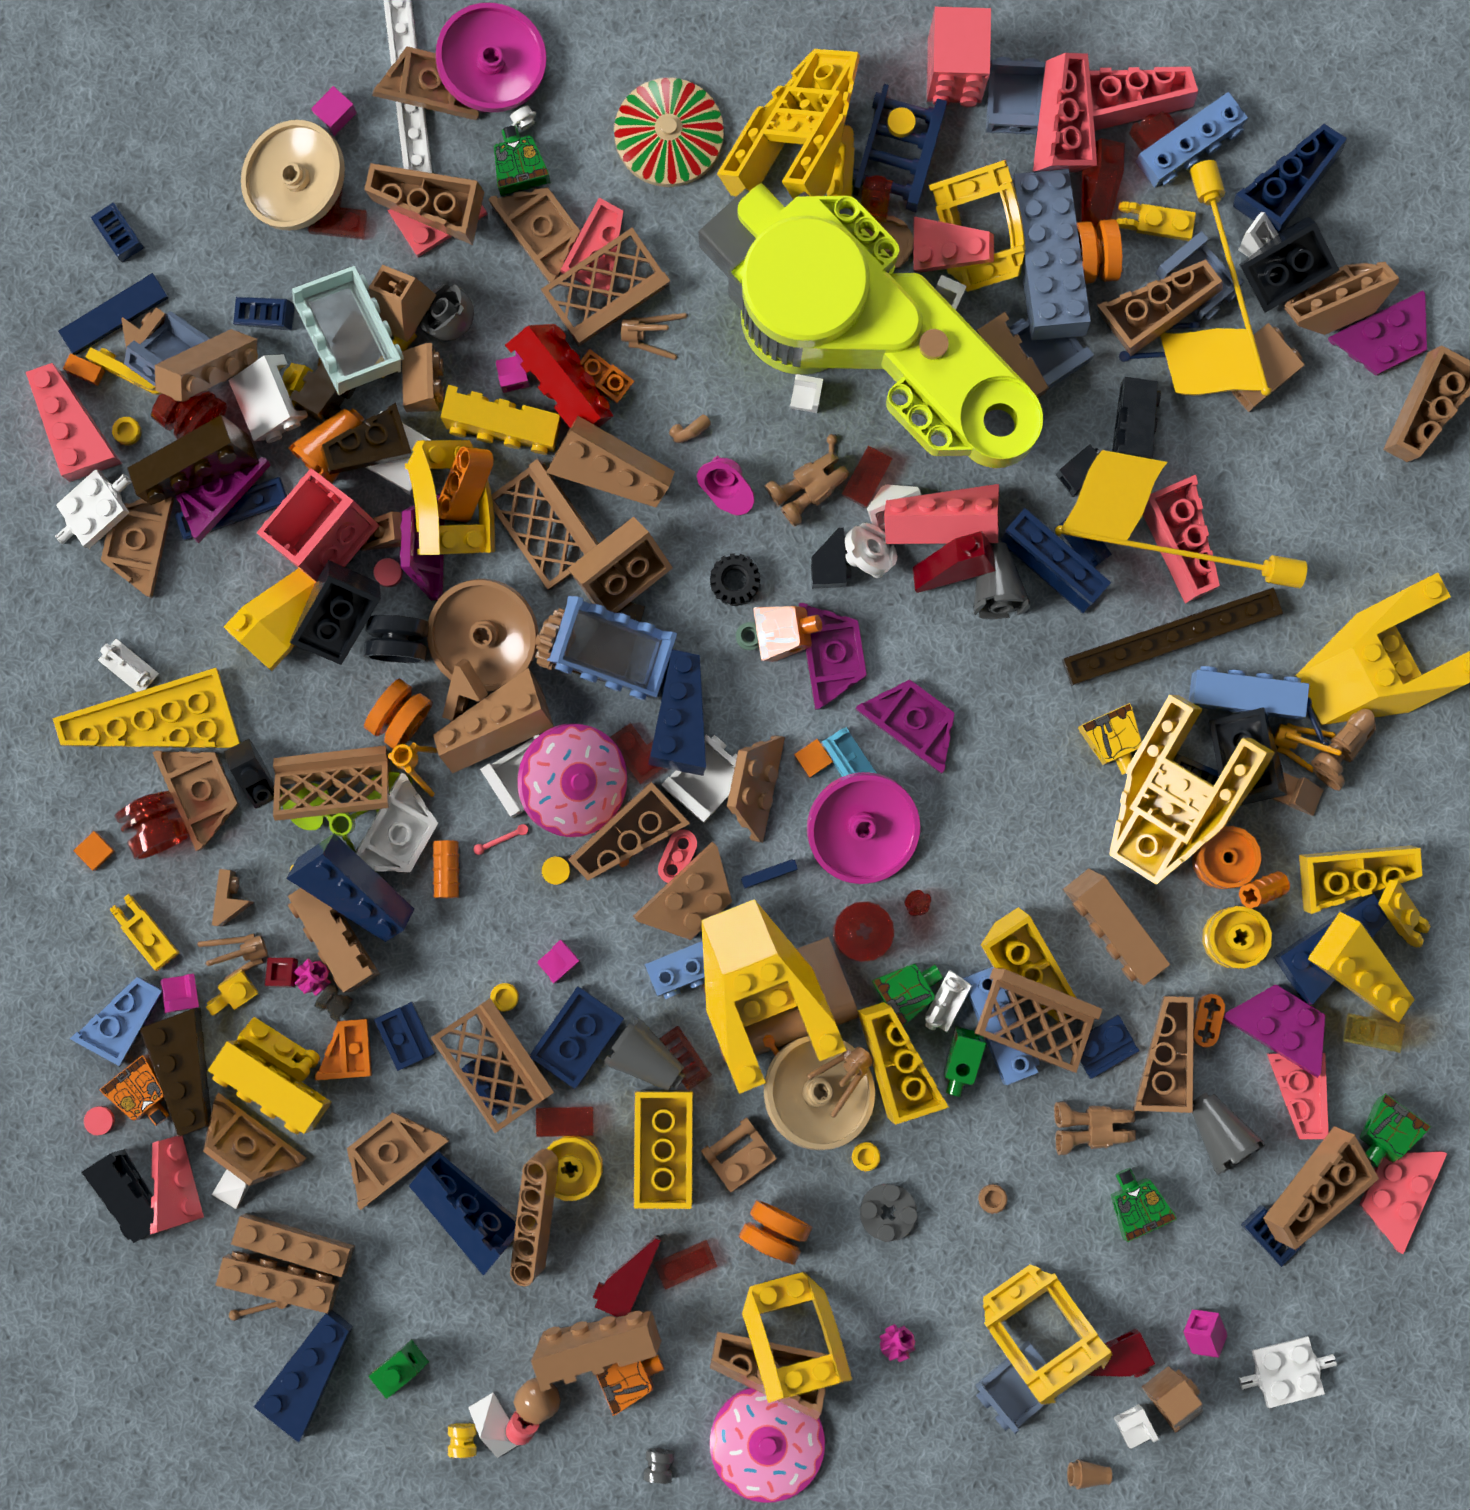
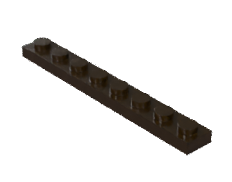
M1273 587L1063 658L1062 662L1070 684L1073 686L1282 615L1283 611Z

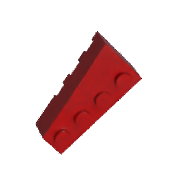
M556 324L528 325L505 344L510 353L515 350L522 358L523 362L520 365L525 372L531 371L540 381L538 388L544 396L546 395L548 398L556 401L555 410L570 428L577 416L597 427H601L613 417L608 401L599 394L594 386V379L584 370L580 364L579 355L570 348L565 340V333Z

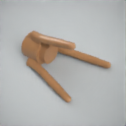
M669 314L645 318L631 317V320L623 319L621 341L629 342V348H639L675 360L677 359L676 354L641 343L639 340L645 339L646 331L669 329L668 325L648 323L685 319L687 314Z
M253 933L243 937L200 941L197 945L199 947L244 943L240 945L241 950L206 962L207 966H211L243 956L245 961L251 960L224 978L225 981L241 969L246 972L250 968L263 963L262 958L267 957L268 952L261 935L255 937Z
M856 1047L853 1051L846 1049L847 1051L843 1052L840 1056L807 1075L808 1079H812L845 1061L843 1066L848 1073L839 1084L843 1087L852 1077L854 1079L832 1111L831 1117L833 1118L837 1116L860 1080L868 1073L867 1069L873 1064V1058L862 1047Z

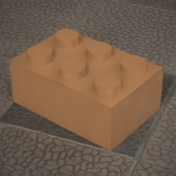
M635 517L628 520L568 568L592 604L604 606L606 610L617 613L673 569L651 534Z

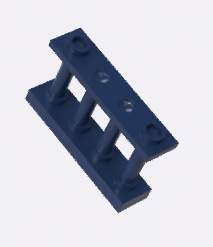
M884 84L882 92H876L872 108L876 109L860 168L859 170H853V195H859L861 185L902 196V200L907 201L905 210L916 212L947 101L937 98L935 107L929 106L926 109L887 98L889 85ZM900 107L909 109L916 118L923 119L925 123L929 124L927 133L922 132L920 135L912 132L910 135L902 138L892 135L887 125L879 123L883 108L891 111ZM876 134L918 145L917 148L922 150L920 159L914 158V160L872 149ZM868 160L910 171V174L915 175L913 184L907 183L904 186L865 175Z
M1026 508L1005 530L1006 533L1000 539L1001 542L1008 545L1011 553L1082 614L1111 584L1105 576Z

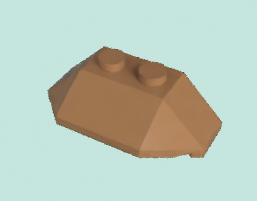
M1377 262L1376 265L1368 263L1345 265L1339 268L1340 271L1289 299L1285 304V310L1298 326L1326 335L1374 314L1399 283V277L1386 262Z

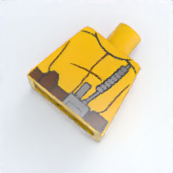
M1130 703L1078 727L1080 733L1102 765L1115 760L1121 774L1126 773L1127 767L1133 759L1131 752L1138 750L1142 743Z

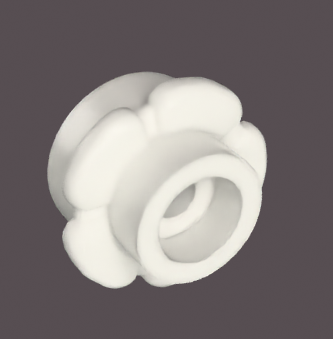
M529 106L516 110L510 116L513 121L512 126L519 127L521 131L531 127L535 123L533 119L536 116V112H532Z

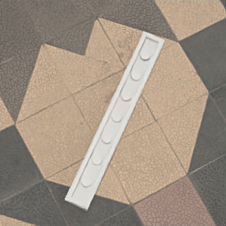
M384 0L391 66L396 62L406 46L418 49L412 0ZM396 102L404 169L433 173L425 108Z

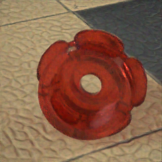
M914 890L909 893L904 902L909 915L921 916L926 914L930 909L931 896L924 894L921 890Z

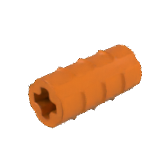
M433 841L432 856L434 857V868L432 870L434 871V882L432 884L434 885V898H459L460 855L458 841Z
M1279 871L1262 876V878L1248 882L1240 888L1239 897L1241 903L1250 909L1267 904V902L1274 901L1276 898L1287 894L1290 890V882L1288 877Z

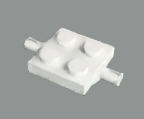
M95 469L56 505L66 522V527L55 535L57 540L61 544H65L75 534L81 544L90 549L129 514V511L122 502L120 492L132 483L130 478L122 474L112 484L107 480L102 471Z
M1306 1336L1252 1350L1255 1374L1239 1377V1383H1244L1240 1384L1242 1390L1258 1386L1264 1394L1267 1407L1272 1408L1325 1394L1320 1379L1321 1369L1337 1366L1336 1361H1331L1335 1360L1333 1354L1317 1358L1313 1353L1309 1337Z

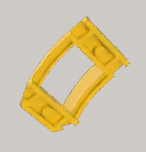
M1006 160L998 161L929 185L930 191H933L936 200V210L940 222L961 226L957 205L1000 192L1007 218L1011 248L994 253V262L947 269L948 274H951L961 284L965 285L967 292L1019 276L1026 250L1019 203Z
M470 440L416 441L412 449L414 452L408 463H405V469H408L414 495L416 532H419L417 555L495 552L494 508L488 480L478 501L479 524L439 525L437 497L430 469L451 468L461 447L474 448Z
M1028 1265L983 1297L985 1326L1041 1405L1056 1403L1055 1397L1099 1366L1104 1369L1112 1356L1110 1349L1100 1339L1055 1273L1050 1274L1042 1271L1039 1267ZM1047 1291L1081 1340L1035 1372L1002 1325V1322Z
M800 1272L749 1287L742 1317L751 1340L768 1403L852 1380L841 1337L826 1293L805 1272ZM813 1301L825 1336L829 1355L776 1369L760 1315Z

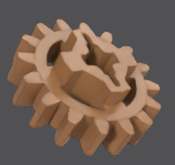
M561 608L555 609L553 616L550 615L549 619L544 621L535 642L538 649L535 658H538L536 663L550 670L556 667L555 663L549 662L547 659L550 658L565 612ZM573 629L564 656H568L569 649L575 641L576 634H574L575 630Z

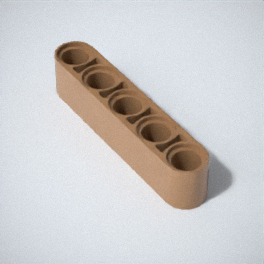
M549 1149L539 1150L524 1164L510 1267V1276L519 1286H529L540 1275L546 1265L559 1165L556 1154Z

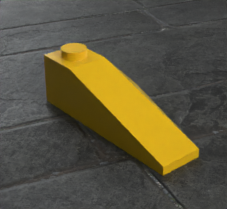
M1018 907L994 923L981 943V947L993 968L1006 969L1076 998L1030 915ZM1051 1009L1047 1012L1056 1021H1060L1056 1010Z

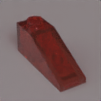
M1103 138L1095 141L1097 166L1082 171V222H1092L1095 229L1100 220L1111 219L1124 173L1125 143Z

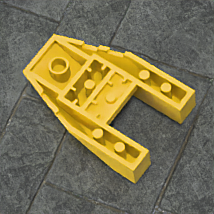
M813 49L791 72L793 77L785 86H778L771 93L773 98L764 107L758 106L717 173L731 196H738L744 189L750 192L754 187L761 184L785 143L803 144L782 180L792 199L794 200L803 192H806L809 196H825L832 182L860 59L858 52Z
M1438 572L1355 614L1295 675V677L1301 678V683L1309 684L1308 697L1312 700L1311 708L1320 725L1347 722L1353 713H1357L1362 709L1371 710L1375 718L1409 713L1470 683V650L1421 674L1396 627L1397 624L1451 597Z
M1170 694L1127 767L1126 774L1128 775L1125 789L1121 795L1119 818L1116 820L1109 853L1110 856L1156 885L1226 826L1258 782L1275 754L1274 751L1252 738H1242L1216 784H1210L1173 761L1201 713L1202 708L1180 695Z
M755 899L701 920L706 1011L739 1094L766 1083L744 1027L796 1006L819 1061L847 1051L813 968Z

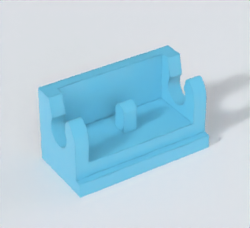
M847 727L842 728L821 742V745L832 759L834 766L842 777L859 772L877 773Z

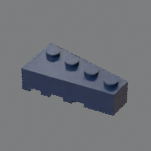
M1326 124L1321 125L1296 145L1294 150L1281 157L1274 166L1255 178L1254 182L1248 187L1240 190L1235 195L1233 207L1253 221H1255L1260 212H1265L1277 233H1281L1343 152L1347 138Z
M672 649L648 765L701 776L705 773L706 757L700 655Z
M335 833L299 856L286 878L384 942L404 931L414 911V908Z
M1374 894L1362 897L1341 911L1361 922L1371 938L1389 920L1378 904L1379 901ZM1337 915L1273 957L1302 1001L1309 1005H1313L1335 980L1308 960V957Z
M439 1151L428 1161L409 1185L416 1196L483 1276L514 1240L517 1218Z
M333 1310L328 1314L325 1313L254 1405L256 1410L298 1443L306 1435L353 1328L350 1323Z

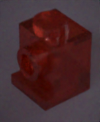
M1162 111L1156 116L1150 114L1140 122V125L1138 122L1133 124L1129 135L1140 150L1144 151L1176 129L1174 127L1175 123L1167 112L1164 113Z
M879 175L865 178L861 205L876 221L886 222L890 210L893 180H887Z

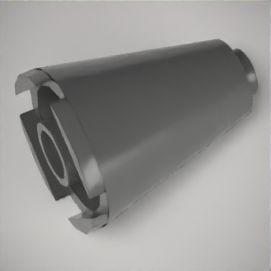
M998 539V543H991L994 550L996 571L977 576L973 610L974 614L979 613V618L982 619L1009 618L1007 612L1017 610V615H1020L1030 607L1029 598L1008 545Z
M637 1016L634 1018L633 1024L629 1023L612 1047V1050H614L613 1054L610 1057L607 1056L604 1061L606 1065L667 1091L671 1087L677 1089L686 1076L682 1073L685 1067L643 1020Z
M1206 1092L1193 1100L1195 1106L1193 1107L1192 1114L1217 1176L1250 1157L1252 1152H1257L1266 1145L1215 1094L1209 1097Z

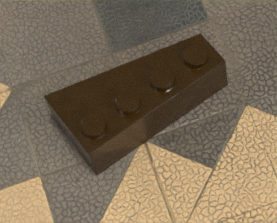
M355 311L351 313L332 341L334 347L331 350L344 376L370 367L371 362L369 360L374 352H380L363 316ZM319 356L317 370L313 372L308 371L303 378L304 385L300 392L294 390L289 398L299 411L306 410L309 417L322 424L341 411L340 405L345 398L348 400L353 395L356 387L338 395Z
M220 415L127 467L136 496L153 505L259 463L250 436Z
M193 1008L140 1028L178 1137L209 1126L211 1116L201 1008Z

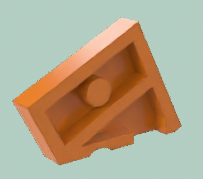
M368 1019L338 1021L332 1040L324 1054L325 1057L320 1069L316 1073L315 1080L372 1076Z

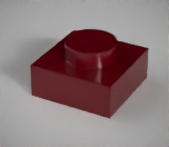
M268 958L265 986L296 988L297 975L294 971L298 968V959Z

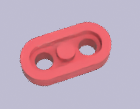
M681 829L671 835L658 865V874L664 882L669 883L691 862L697 848V839L691 831ZM680 839H686L689 842L686 849L678 847ZM669 865L677 866L678 871L675 875L667 873Z

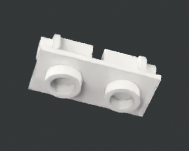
M117 639L111 645L105 644L100 650L102 656L98 661L136 692L147 689L159 675L157 671Z
M949 970L935 996L936 998L925 1015V1026L931 1030L939 1027L947 1033L972 985Z

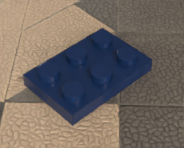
M577 986L529 1056L576 1089L624 1018Z

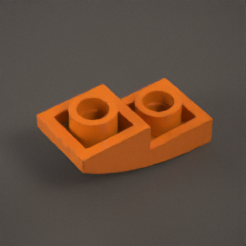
M591 349L580 360L584 370L594 379L596 389L615 403L620 401L634 383V380L613 364L607 363Z

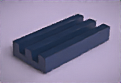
M791 859L742 877L741 881L744 889L796 871L798 868L795 860Z

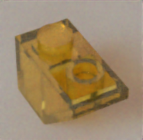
M1348 1013L1343 1041L1401 1053L1405 1024Z

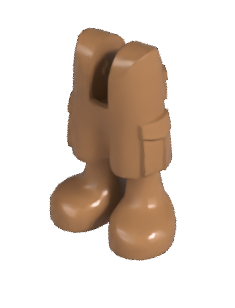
M834 451L793 472L794 480L787 484L779 485L774 481H770L765 485L766 490L778 507L799 490H805L802 496L781 508L782 513L793 527L802 522L801 514L808 505L812 503L817 506L822 503L849 476L850 473L845 466H841L831 472L830 475L825 474L826 470H829L839 461Z
M1362 709L1357 713H1353L1344 728L1331 739V744L1328 746L1342 751L1340 756L1322 751L1311 761V764L1314 766L1313 772L1328 787L1338 791L1341 790L1345 783L1344 777L1341 775L1343 772L1341 762L1343 760L1352 762L1376 731L1375 717L1371 710Z
M1063 1101L1056 1102L1054 1105L1055 1123L1059 1128L1088 1125L1087 1131L1058 1130L1055 1135L1058 1155H1067L1075 1146L1085 1143L1091 1149L1111 1147L1113 1144L1128 1143L1136 1140V1130H1113L1112 1126L1113 1123L1135 1122V1111L1111 1109L1107 1106H1089L1086 1112L1083 1113L1072 1110Z

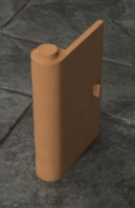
M829 937L797 948L799 953L813 968L836 1025L859 1018L857 1007ZM797 1006L744 1027L755 1057L771 1051L770 1047H766L763 1043V1038L766 1035L774 1037L776 1048L808 1036ZM719 1046L724 1062H726L722 1049Z

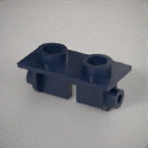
M1062 534L1074 551L1093 567H1096L1112 555L1103 541Z
M476 1059L470 1061L461 1070L465 1073L473 1074ZM480 1061L478 1075L493 1078L494 1071L485 1061ZM477 1080L475 1090L478 1095L489 1098L492 1083ZM497 1084L494 1099L509 1102V1092L503 1085ZM493 1104L492 1116L505 1108V1106Z

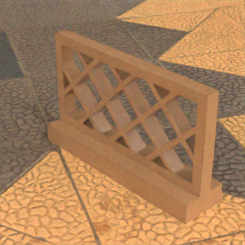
M630 228L550 282L541 291L579 347L668 287L670 279L665 272H662L634 229ZM629 237L637 245L636 256L619 253L621 243ZM617 246L616 252L610 251L611 249ZM639 250L641 251V253L643 254V256H644L645 258L638 257V256H639ZM603 255L615 257L613 272L597 269L598 258ZM618 258L634 261L632 275L616 272ZM637 261L650 264L655 273L648 278L635 276ZM592 262H594V267H593V268H592V267H586V266H588L589 264H591ZM580 270L592 272L590 287L574 284L575 274ZM595 273L612 276L609 291L593 288ZM572 276L571 283L564 282ZM615 277L631 280L630 288L626 293L612 292ZM634 281L640 282L639 284L633 287ZM558 285L569 287L567 303L556 301L549 291ZM573 288L589 291L586 306L570 303ZM592 292L608 295L607 305L602 309L589 307ZM611 296L618 297L610 303ZM560 306L566 307L565 314L560 308ZM569 308L585 311L584 321L575 327L567 318ZM588 311L595 312V314L587 318Z
M536 459L528 465V469L492 494L494 512L546 588L550 590L571 575L568 569L564 571L565 564H574L573 562L566 561L569 545L579 547L585 555L599 543L553 475L546 473L548 468L544 462ZM531 476L536 484L534 495L520 493L521 482ZM515 487V492H510ZM539 490L542 492L544 497L538 496ZM504 494L513 495L511 512L501 510L495 500ZM519 497L533 499L530 515L516 513ZM538 500L548 501L550 504L549 518L535 516ZM555 513L557 514L560 520L554 519ZM504 514L511 515L510 521H508ZM515 516L529 518L527 534L515 531L513 528ZM534 519L548 521L546 538L532 535ZM553 522L564 524L566 527L565 541L551 539ZM570 535L572 536V538L574 539V541H575L576 543H574V542H569V541H570ZM520 537L526 538L525 544L523 543ZM531 539L545 541L542 557L533 556L530 553ZM550 542L564 544L561 560L547 558ZM535 559H537V560H542V561H541V567L539 566V564L536 562ZM546 561L561 564L559 575L549 581L544 573Z
M386 746L273 758V768L275 771L273 817L275 821L389 808V772H391V766ZM381 774L374 781L366 777L367 775ZM353 777L346 784L338 780L340 778ZM325 780L317 788L310 784L312 781ZM360 781L368 785L360 793L352 789ZM297 783L289 791L282 787L285 784ZM332 784L339 788L332 796L324 793ZM303 788L311 791L304 799L296 796ZM374 790L382 794V799L369 800L366 797ZM346 793L353 797L348 803L338 802ZM317 797L325 801L320 806L309 805ZM289 800L296 803L292 809L281 810V807Z
M993 968L989 978L993 982L975 1034L1076 1073L1094 1019L1099 1020L1102 1008L1006 969ZM1000 988L1006 990L1011 999L1010 1003L999 1007L996 999ZM1028 999L1032 1001L1036 1012L1024 1018L1019 1004ZM1014 1007L1019 1021L1007 1026L1002 1012ZM1053 1009L1056 1010L1060 1022L1049 1027L1044 1013ZM997 1015L1002 1029L995 1033L985 1031L989 1019ZM1038 1017L1043 1031L1032 1036L1027 1022ZM1075 1019L1083 1021L1080 1034L1073 1037L1068 1023ZM1021 1025L1027 1039L1015 1043L1010 1030ZM1063 1027L1068 1040L1056 1046L1051 1032ZM1046 1035L1051 1049L1040 1053L1034 1041ZM1070 1045L1073 1052L1070 1064L1063 1062L1058 1051Z
M491 998L431 1037V1040L494 1133L554 1093ZM474 1016L477 1017L482 1025L480 1035L465 1032L467 1021ZM462 1025L461 1031L455 1030L457 1027ZM448 1033L460 1036L458 1049H448L441 1038ZM464 1037L479 1040L477 1055L462 1052ZM484 1041L494 1043L498 1048L496 1059L481 1056ZM461 1056L476 1059L473 1074L465 1073L459 1067ZM480 1061L495 1064L493 1078L478 1075ZM500 1065L509 1066L514 1072L512 1082L498 1080ZM477 1080L492 1083L489 1098L478 1095L475 1090ZM497 1084L511 1087L509 1102L494 1099ZM516 1088L526 1090L533 1101L527 1105L515 1104ZM493 1104L508 1107L506 1119L499 1124L491 1114ZM513 1108L519 1109L517 1112L512 1114Z

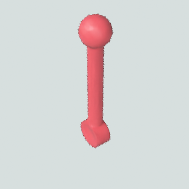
M521 824L515 831L486 844H477L474 846V853L481 855L484 853V850L519 834L526 835L528 827L525 824Z

